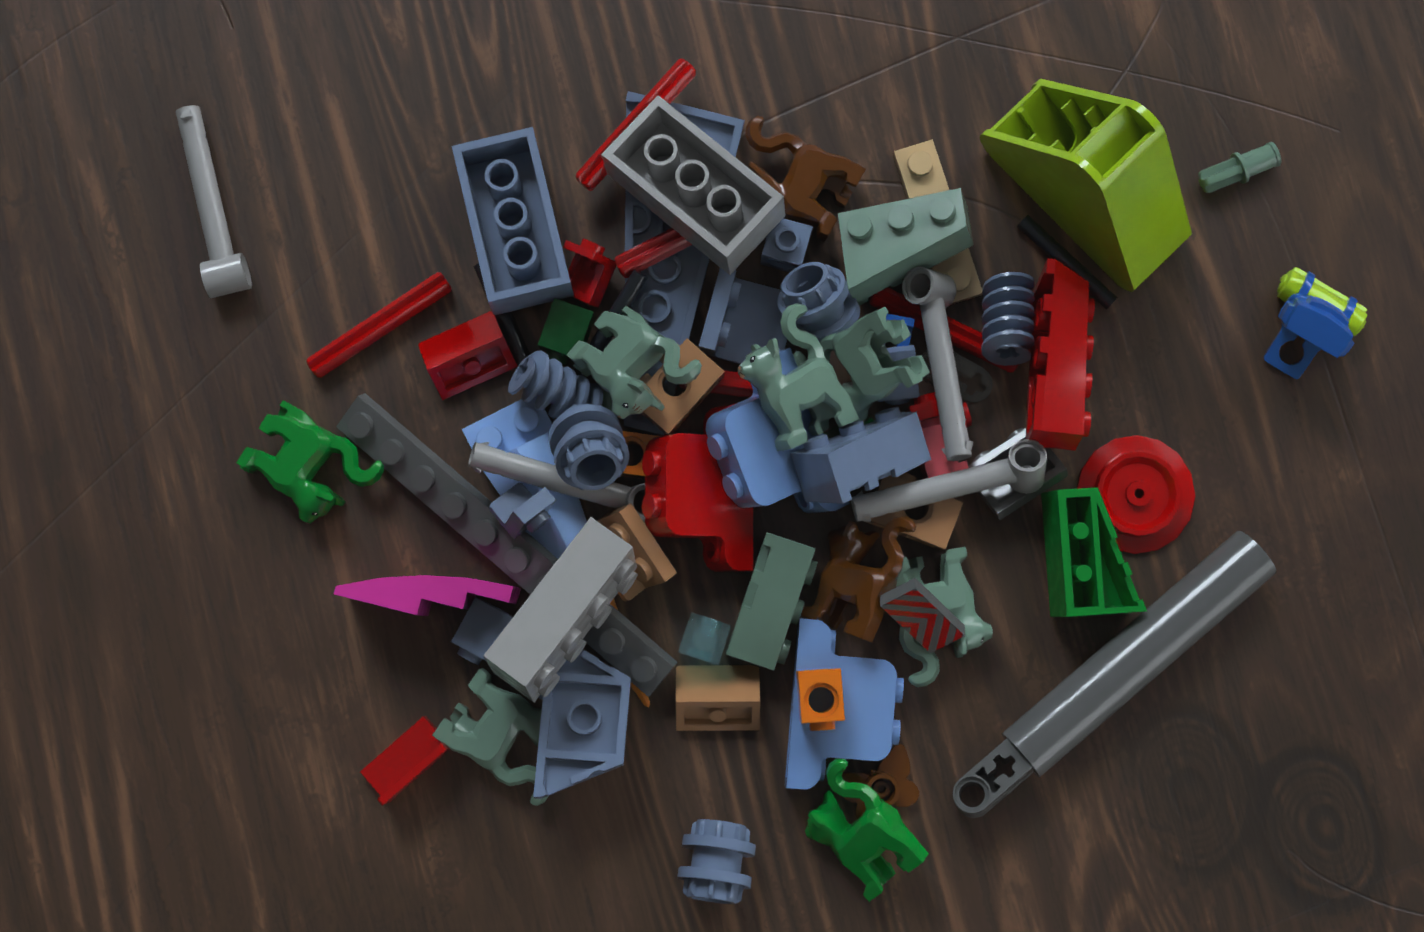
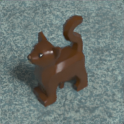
M759 115L751 118L745 131L749 145L756 151L773 153L788 148L793 154V160L782 183H777L764 169L754 162L750 161L747 167L784 196L786 214L784 219L813 226L816 229L817 237L825 242L838 219L816 201L821 191L828 192L834 196L835 204L844 208L852 195V191L846 184L856 187L866 168L844 156L827 153L815 145L806 144L798 135L786 131L770 137H764L761 134L764 118Z
M902 516L896 517L886 524L882 532V547L888 557V562L882 568L859 565L878 539L879 533L875 531L865 533L858 529L857 523L849 521L847 526H843L839 530H832L828 534L831 557L820 575L816 600L813 606L803 608L801 616L823 621L828 626L837 629L843 621V614L848 603L856 606V613L852 620L847 621L843 632L873 642L885 610L880 605V596L896 588L897 579L903 567L904 555L897 542V536L900 532H915L917 526L911 518Z

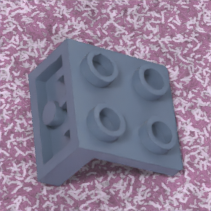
M720 268L700 339L699 349L707 356L741 364L745 360V356L752 352V345L758 344L764 347L773 338H777L779 350L785 349L787 338L782 333L780 324L782 314L777 306V299L781 290L736 278V270L729 275Z

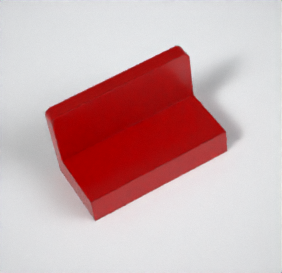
M492 311L418 344L426 369L442 400L518 367Z
M426 715L360 771L380 795L377 800L382 806L392 801L450 750L443 742L432 736L437 728Z

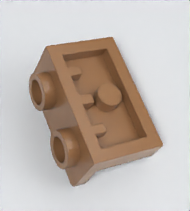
M632 503L609 511L597 520L633 546L637 565L634 572L638 576L624 595L618 592L623 601L626 602L633 599L645 588L668 581L677 573Z

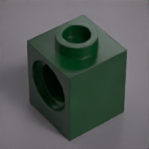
M554 298L538 342V347L548 354L549 359L555 358L562 363V366L568 367L569 361L573 362L567 356L568 352L578 340L587 342L596 319L594 312Z

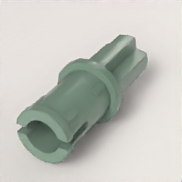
M1273 142L1266 143L1264 146L1243 154L1235 152L1231 154L1230 159L1201 170L1198 173V181L1205 193L1214 192L1236 182L1245 184L1251 176L1280 166L1282 163L1281 155Z

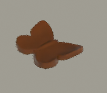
M901 743L891 748L890 753L880 761L876 770L871 769L869 773L856 771L842 773L843 779L848 782L869 785L889 805L908 807L913 805L919 797L918 787L911 780L906 779L910 773V762L907 751ZM844 797L849 802H856L855 815L858 819L865 812L864 802L860 798Z

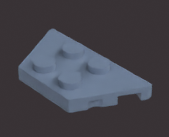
M582 650L572 663L566 660L557 672L560 676L557 685L548 696L543 697L533 793L534 799H542L624 765L631 678L614 667L604 664L599 658L585 650Z

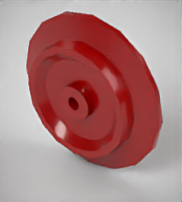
M1139 435L1113 439L1095 450L1080 470L1076 488L1098 487L1118 536L1115 538L1120 551L1131 554L1159 550L1178 538L1191 519L1196 497L1192 474L1181 456L1160 440ZM1136 490L1140 493L1139 498L1135 496Z

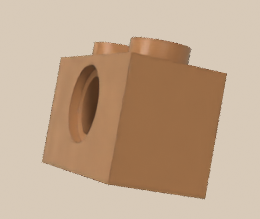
M688 338L681 345L678 344L680 347L679 368L682 369L695 359L700 360L702 367L698 377L687 384L684 393L679 396H670L663 390V384L667 379L663 372V365L653 376L646 373L640 378L665 407L663 411L649 406L641 414L665 435L674 434L725 376V371ZM664 354L659 360L662 364L664 363Z
M906 472L897 477L890 475L879 480V486L876 488V491L914 482L917 480V477ZM951 498L924 505L925 513L923 517L918 520L912 519L917 526L915 532H900L899 535L939 551L945 550L963 502ZM903 510L871 518V523H866L884 529L886 524L894 518L908 516Z

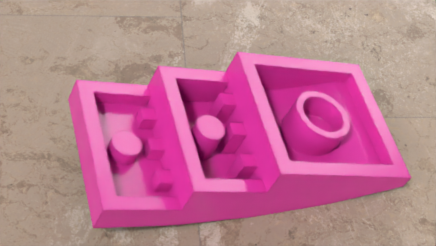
M417 575L376 578L338 585L335 587L334 595L413 615L429 616L432 601L469 610L476 595L517 604L521 588L472 578Z

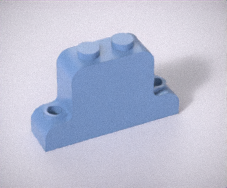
M791 348L779 350L782 374L785 375L798 366ZM752 384L753 393L750 398L716 412L708 418L706 423L707 446L710 454L717 460L723 475V488L737 506L741 508L768 506L792 494L798 506L806 513L836 511L850 504L849 501L844 504L805 502L790 455L803 449L804 445L802 444L785 451H777L775 447V440L779 435L777 426L762 409L757 388ZM809 410L801 411L807 439L819 436H812L809 432L808 426L812 421Z
M800 618L797 625L784 784L786 788L810 789L818 781H824L827 758L880 761L890 753L892 745H899L901 722L894 719L895 703H902L904 679L897 678L894 666L886 660L836 655V630H830L828 625L820 620ZM841 668L845 720L835 721V729L810 731L809 723H801L799 720L796 671ZM824 687L814 689L809 695V705L816 712L827 710L832 703V695Z

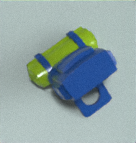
M1294 267L1280 278L1277 297L1285 302L1278 315L1282 327L1265 353L1264 360L1294 379H1299L1318 351L1324 350L1336 358L1345 356L1354 345L1353 336H1356L1366 324L1367 308L1357 303L1358 300L1352 296L1348 298L1315 278V274L1310 271L1305 272ZM1297 336L1305 339L1302 343L1304 353L1302 358L1294 364L1284 363L1279 356L1281 346L1288 341H1294Z

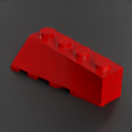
M1047 258L1033 291L1035 301L1032 306L1035 310V316L1031 320L1034 321L1035 330L1031 335L1034 336L1035 345L1029 350L1032 357L1029 360L1026 439L1035 440L1042 444L1044 448L1075 451L1081 439L1088 437L1091 427V412L1085 411V398H1089L1091 395L1093 378L1092 373H1086V360H1091L1093 353L1094 337L1093 335H1087L1088 323H1091L1094 317L1095 299L1089 298V282L1058 260Z

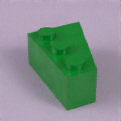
M1098 487L1061 489L1041 493L1050 617L1147 612L1144 601L1139 599L1130 577L1132 575L1128 562H1124L1115 538L1118 536Z

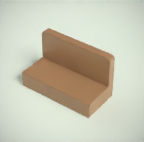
M689 665L676 667V731L760 730L759 667L757 665Z

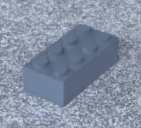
M533 127L452 146L484 287L493 315L552 302L554 298L561 300L573 297L574 293Z

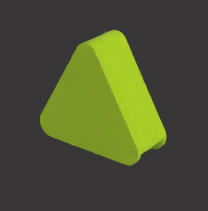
M1039 79L1032 85V90L991 129H986L980 135L981 144L992 159L1117 285L1126 291L1133 292L1192 235L1166 132L1158 119L1146 107L1134 100Z

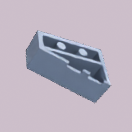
M892 407L875 413L876 420L864 425L863 420L840 427V434L828 439L827 434L808 439V442L803 444V449L790 454L805 502L844 504L852 500L851 491L863 486L865 491L872 490L879 486L878 480L890 475L897 477L931 460L917 412H900L899 407Z

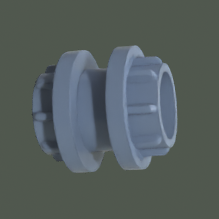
M820 262L805 263L789 272L780 285L781 292L777 299V306L781 314H783V311L788 306L795 303L805 305L808 311L796 321V326L799 330L815 335L819 342L830 334L838 333L851 327L859 319V304L856 298H852L849 293L844 274L835 267H830V265H824Z
M597 404L573 405L558 416L550 427L548 440L554 456L556 470L560 478L567 484L580 490L604 489L620 477L629 461V450L620 422L611 410Z
M698 819L692 824L691 834H684L682 839V847L693 850L691 866L678 867L677 879L684 881L683 894L687 898L721 904H736L742 900L743 889H750L752 881L751 876L740 874L742 858L755 857L756 845L749 842L750 830L746 826L710 819Z

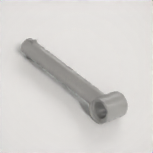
M196 105L181 107L175 112L209 255V261L200 263V272L205 290L209 298H215L251 289L252 280L247 261L243 253L234 254L201 109Z
M915 267L906 274L902 284V291L904 297L909 302L920 305L945 447L941 450L946 455L947 461L964 460L972 456L971 450L974 442L969 441L968 430L965 425L966 419L946 308L955 299L956 284L953 278L947 274L925 267Z
M1020 440L1011 446L1007 459L866 494H863L861 491L852 497L853 513L857 522L865 521L871 523V518L883 516L887 513H895L1007 484L1019 493H1033L1044 484L1047 452L1043 445L1035 440ZM1021 465H1030L1033 468H1023Z
M475 442L468 462V467L473 468L479 474L481 470L492 474H499L506 478L541 488L546 487L548 490L615 509L630 503L634 506L633 500L638 492L645 494V483L629 487L613 482L604 489L580 490L564 482L558 475L555 465L488 446L489 442ZM637 511L643 522H645L644 515Z

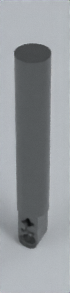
M1236 531L1151 604L1147 608V612H1142L1001 733L1005 740L954 785L953 799L959 812L969 818L982 817L1031 774L1034 773L1040 778L1274 576L1277 570L1267 553L1242 531ZM1001 761L1006 765L1013 762V776L1008 778L1007 775L1002 774L995 779L994 776L998 772L996 763ZM970 786L979 787L985 793L983 802L977 807H968L961 801L962 792Z

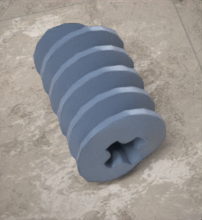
M1022 272L1000 273L985 281L982 287L984 297L982 301L984 312L982 324L984 327L982 329L983 343L981 350L982 355L994 364L1004 366L1018 365L1031 360L1032 354L1028 349L1035 345L1034 336L1031 335L1035 330L1034 321L1031 320L1035 316V310L1032 306L1035 301V295L1032 292L1035 287V281L1028 274Z
M542 350L535 351L523 359L512 375L508 385V392L512 395L524 387L521 399L526 403L530 402L537 395L535 408L540 411L551 403L548 415L553 419L573 405L597 404L601 406L603 402V390L598 384L589 383V379L583 375H576V372L570 367H563L562 363L555 358L549 359L548 354Z

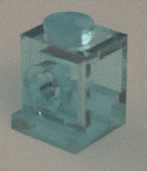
M691 613L678 652L719 665L731 625Z

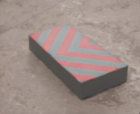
M916 578L880 596L881 607L930 653L965 637V625Z

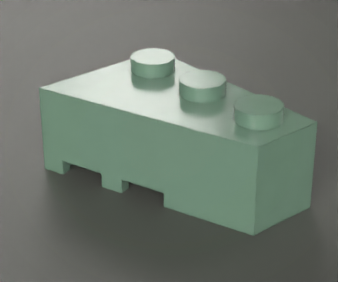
M961 188L838 213L848 290L852 298H856L859 306L868 302L870 296L889 286L894 288L902 284L903 279L911 269L915 267L930 269L974 245L968 206Z
M768 532L765 534L726 655L771 670L775 669L776 663L785 664L792 642L785 639L790 623L797 625L805 601L799 600L803 584L810 585L818 563L812 560L816 548Z

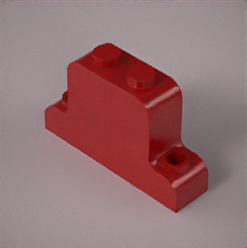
M735 404L710 409L703 420V434L676 433L651 439L646 446L642 459V470L645 474V496L642 501V512L647 528L656 537L700 539L703 544L704 561L707 567L715 572L753 571V507L741 508L726 494L722 484L723 475L718 462L710 454L707 446L706 423L708 418L712 414Z

